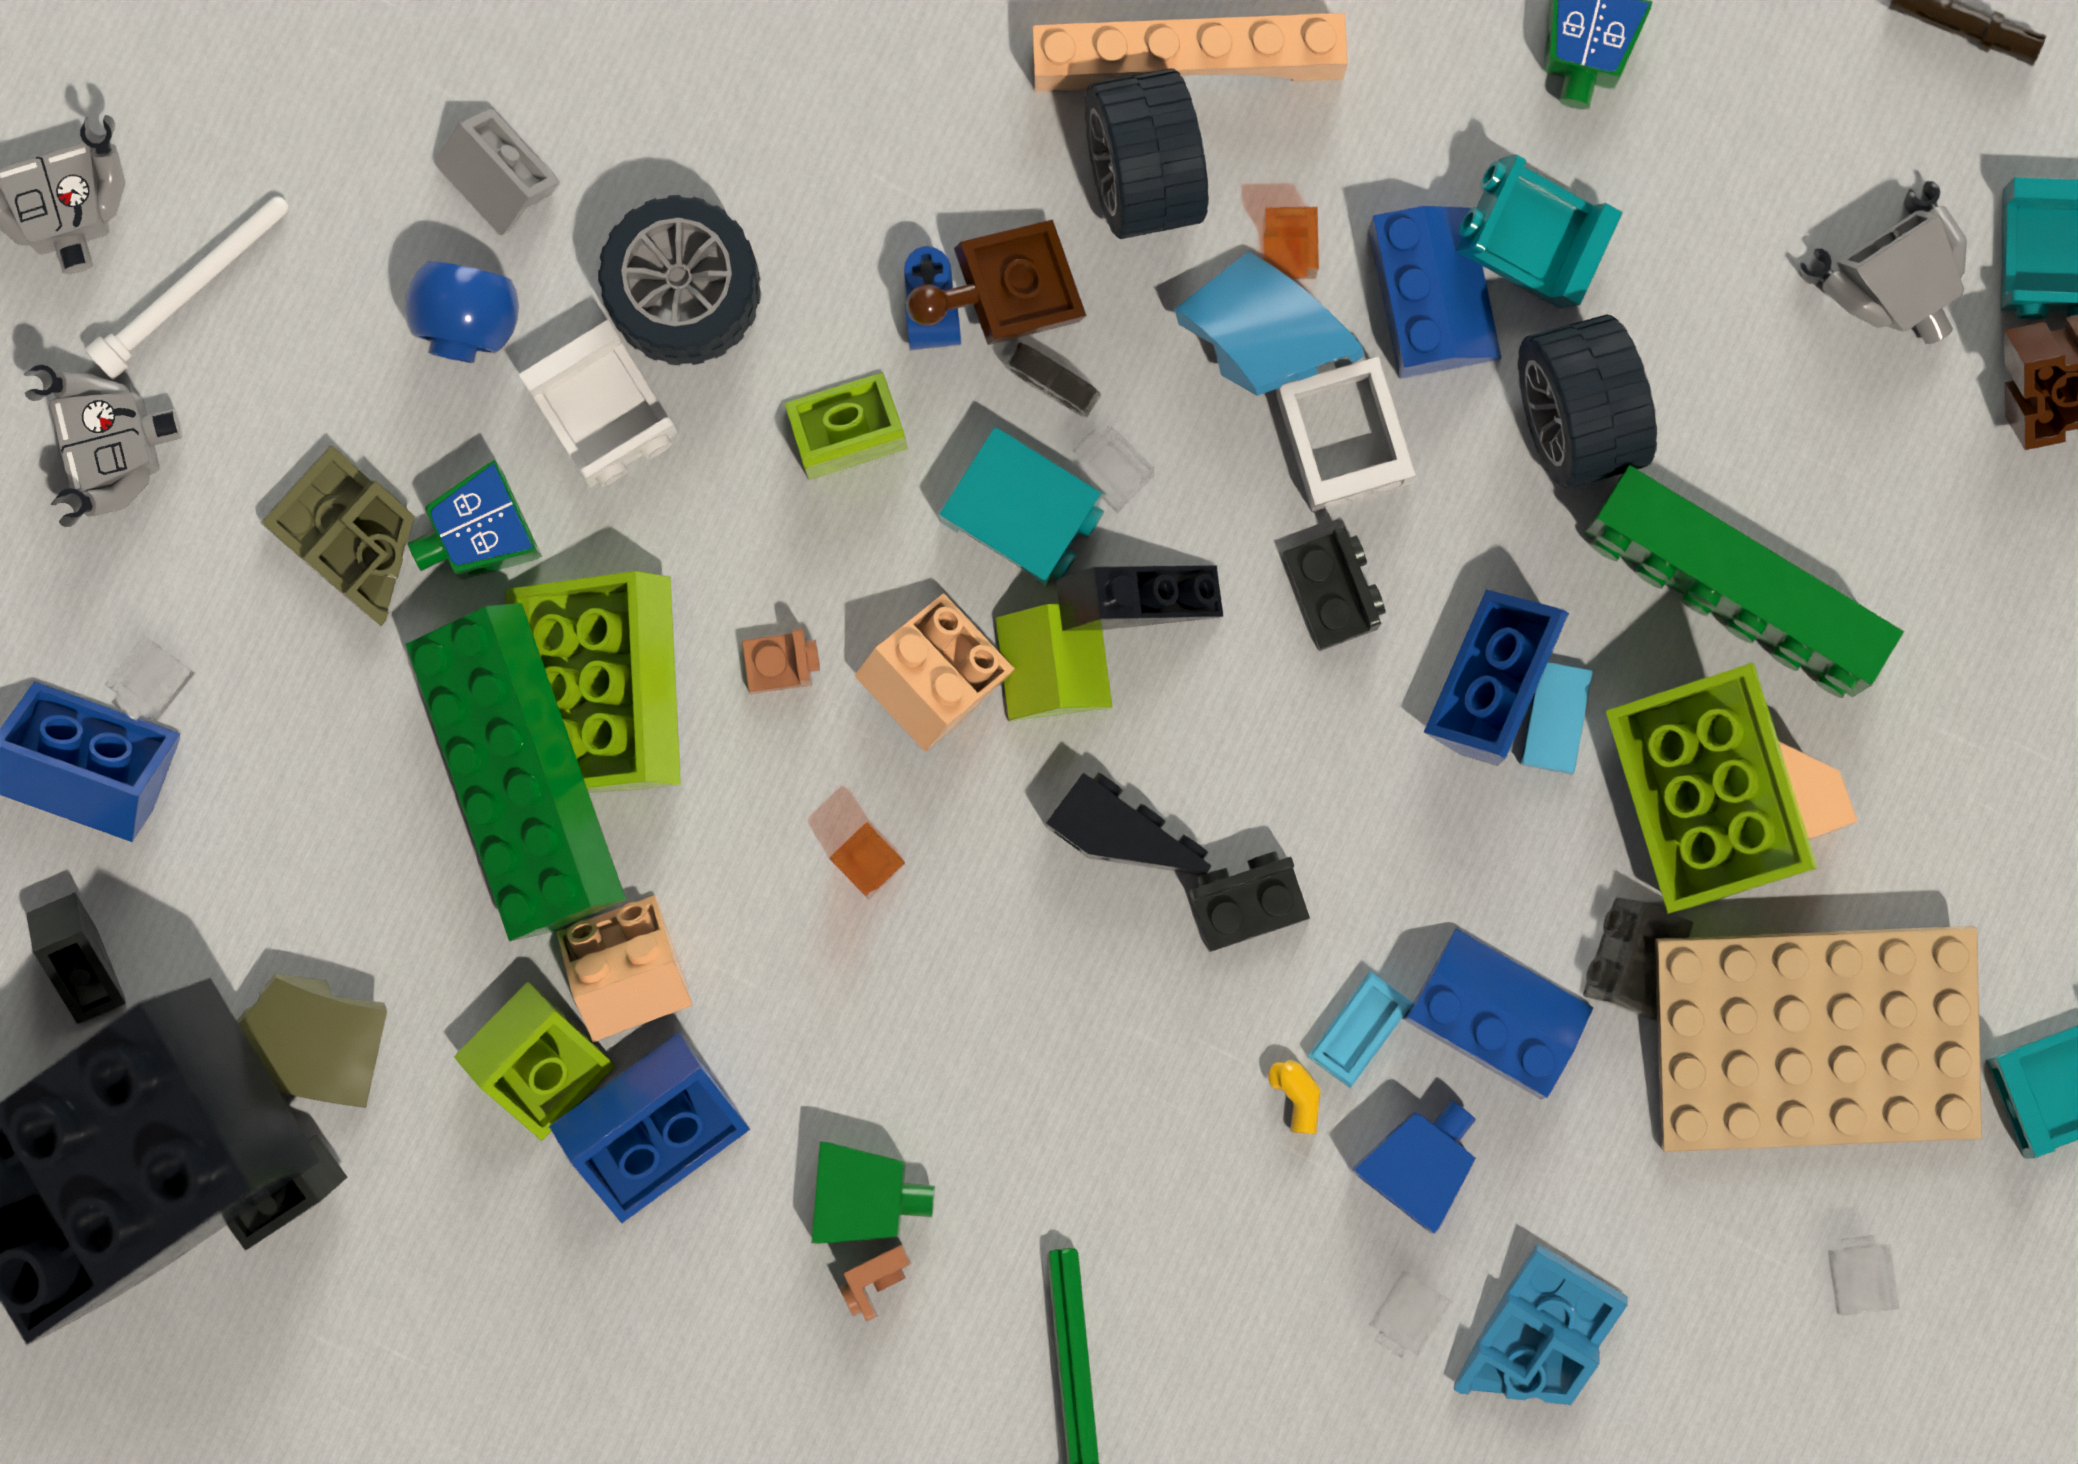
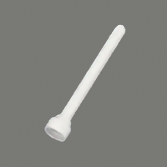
M282 197L270 199L116 336L110 333L104 340L101 336L95 339L84 349L112 381L128 368L125 363L132 357L130 351L287 213L288 203Z

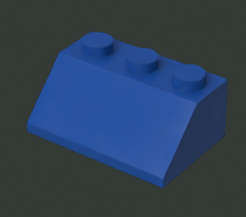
M1420 206L1372 216L1368 230L1399 379L1501 360L1502 358L1483 266L1456 252L1462 236L1459 235V228L1464 217L1471 209L1470 207Z
M1486 589L1423 733L1459 755L1499 766L1509 753L1569 613L1561 608Z
M34 681L0 728V795L133 842L154 810L177 749L180 733Z
M1456 928L1403 1020L1537 1098L1545 1099L1549 1097L1574 1053L1593 1007Z
M679 1032L549 1126L569 1162L621 1223H624L750 1130L708 1069Z

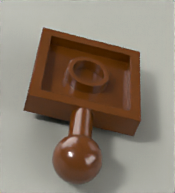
M1053 219L961 241L954 248L966 285L942 291L935 285L923 284L911 291L906 302L908 315L915 323L922 326L938 324L944 319L947 311L974 305L987 345L1078 323L1087 316Z

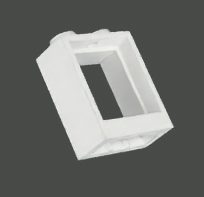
M1347 356L1334 362L1336 368L1334 370L1320 373L1301 381L1287 382L1277 389V401L1312 513L1412 484L1416 476L1379 356L1368 360L1363 356L1360 360L1352 363ZM1368 378L1393 461L1321 481L1296 399Z

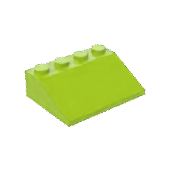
M629 571L505 589L506 604L522 603L588 792L628 791L681 785L671 577L640 571Z
M1749 663L1606 710L1668 914L1818 869L1754 663Z

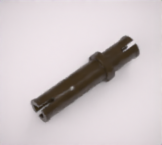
M1891 0L1888 7L1889 10L1908 15L1921 22L1979 44L1978 49L1988 53L1991 49L2016 58V60L2032 67L2046 39V35L2028 30L2003 19L2004 14L1994 11L1993 14H1990L1957 0Z

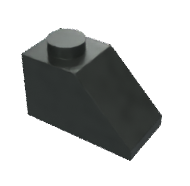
M76 893L26 913L32 952L77 1024L126 1004L124 993L100 934Z
M317 1134L308 1141L321 1161L227 1225L245 1251L320 1203L347 1178V1175Z

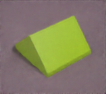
M883 372L784 403L809 480L908 449L905 433Z
M1045 604L996 617L1000 653L1015 668L1012 674L1004 680L1009 721L1113 708L1103 630L1062 631L1059 604Z

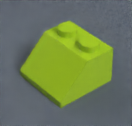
M529 981L454 1056L455 1060L480 1089L541 1141L551 1132L549 1126L575 1108L616 1066L556 1005Z

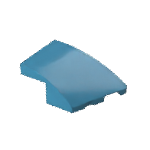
M1249 251L1174 309L1178 325L1214 345L1221 376L1256 396L1281 388L1287 382L1301 381L1317 375V366L1345 356H1348L1352 363L1364 356L1363 346L1328 309L1287 275Z
M1536 1244L1477 1339L1454 1383V1390L1460 1394L1469 1395L1471 1390L1501 1393L1505 1395L1506 1399L1527 1400L1529 1398H1538L1545 1403L1572 1405L1599 1366V1346L1628 1306V1297L1543 1246Z

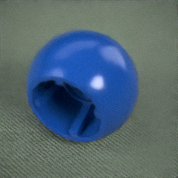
M427 261L417 270L409 283L405 294L404 313L411 334L430 341L429 354L461 362L475 363L477 351L497 353L506 345L513 335L518 321L519 301L516 288L512 280L507 277L471 267Z

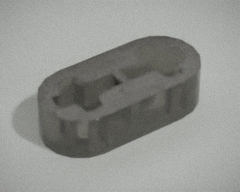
M1017 343L1004 364L1015 376L1080 416L1088 417L1101 397V393L1091 384L1024 343Z

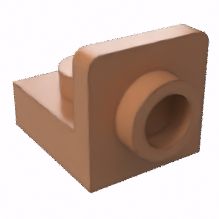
M803 628L794 629L791 634L742 641L750 694L812 686L811 672L820 671L816 640L806 641Z
M903 1244L843 1273L847 1284L839 1288L853 1316L862 1312L866 1321L878 1316L865 1286L873 1283L877 1292L906 1279L902 1268L912 1263Z

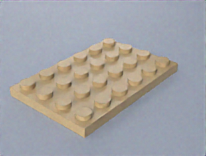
M1952 926L1655 939L1661 1149L1664 1152L1982 1139L1978 934L1976 927Z

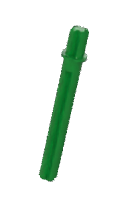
M1074 1248L1055 1249L1048 1252L1047 1260L1067 1463L1099 1464L1079 1253Z

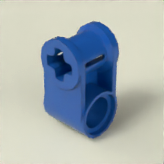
M924 246L915 249L909 254L904 267L907 298L913 289L924 284L923 278L921 276H913V273L921 271V263L925 261L932 262L934 270H942L943 272L934 276V284L931 285L939 287L942 291L953 288L949 259L941 250L935 247ZM905 304L910 350L962 345L958 309L947 311L944 319L936 325L922 326L910 318Z

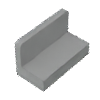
M493 108L460 122L434 160L436 167L499 235L509 232L527 207L551 196L560 184V181Z

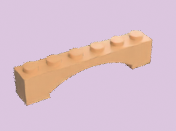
M1345 13L1033 25L1035 92L1086 90V87H1089L1091 83L1169 68L1177 70L1180 76L1255 75L1292 79V82L1343 80L1348 64Z

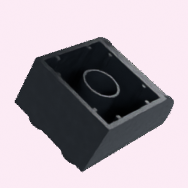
M211 978L138 1002L0 1102V1302L26 1345L63 1328L143 1282L321 1161Z

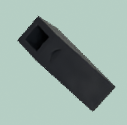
M1217 565L1092 567L1056 579L1062 631L1108 630L1224 617Z
M1083 772L1046 822L1047 829L1089 859L1197 875L1207 874L1212 866L1204 860L1208 851L1184 834L1178 841L1161 829L1166 822L1162 817L1142 803L1139 804L1136 810L1118 798L1123 790L1099 772L1093 779Z

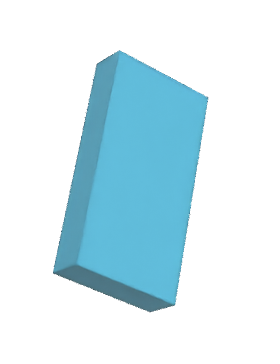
M1547 663L1533 695L1521 765L1570 775L1574 774L1592 670Z
M1370 971L1307 1057L1348 1088H1351L1413 1002Z

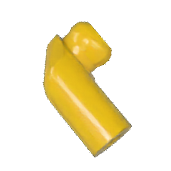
M1288 1060L1285 1063H1274L1269 1069L1268 1081L1273 1089L1283 1090L1293 1102L1290 1132L1316 1135L1321 1096L1319 1085L1303 1065L1296 1061Z

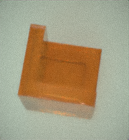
M1265 207L1263 216L1264 261L1291 279H1316L1319 270L1318 207Z
M868 822L829 857L832 864L867 900L879 891L906 864Z

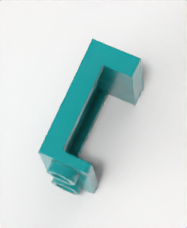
M1517 154L1494 161L1488 167L1481 180L1480 187L1484 192L1477 207L1469 210L1460 225L1459 235L1462 236L1456 252L1559 309L1580 306L1623 212L1608 203L1590 204L1524 167L1526 159Z
M2014 177L2003 188L2001 311H2016V317L2024 320L2048 318V313H2068V317L2078 315V179Z
M994 427L940 511L939 519L942 524L957 533L959 530L1034 576L1039 584L1046 587L1052 577L1058 579L1066 575L1077 556L1070 551L1071 547L1080 533L1086 537L1091 535L1102 518L1104 510L1097 507L1101 501V492L1002 430Z
M2078 1025L1985 1059L2024 1159L2041 1157L2056 1151L2055 1149L2078 1140Z

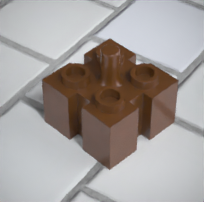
M2078 315L2065 317V326L2060 330L2050 331L2045 322L2004 330V365L2013 381L2005 382V417L2024 450L2066 442V431L2078 429Z

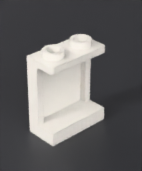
M609 320L604 321L519 374L589 488L597 483L601 487H606L616 482L628 472L625 467L642 455L646 460L660 455L673 444L670 438L678 434L674 424L665 413Z

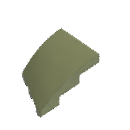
M331 445L260 523L379 626L386 622L395 582L403 562L406 542L409 540L415 516L377 481H371Z
M274 974L259 992V998L252 1007L247 1008L238 1018L237 1022L278 1091L312 1100L366 1108L387 1015L385 1003L332 996L327 980Z

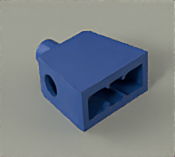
M1452 1100L1433 1124L1418 1112H1413L1353 1167L1351 1172L1429 1233L1435 1234L1440 1228L1476 1159L1458 1144L1476 1119Z

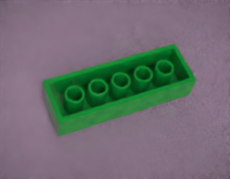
M1631 465L1627 467L1625 472L1616 481L1584 535L1593 540L1590 546L1599 554L1613 561H1618L1620 557L1624 558L1638 567L1635 573L1645 582L1660 589L1665 584L1683 594L1680 601L1691 610L1704 616H1708L1711 611L1728 622L1725 628L1731 634L1748 643H1753L1755 639L1759 640L1773 649L1770 655L1777 662L1795 671H1798L1800 666L1818 676L1816 684L1839 698H1843L1845 694L1854 697L1871 687L1905 632Z
M522 603L484 606L406 643L407 651L509 942L547 934L625 901V894Z

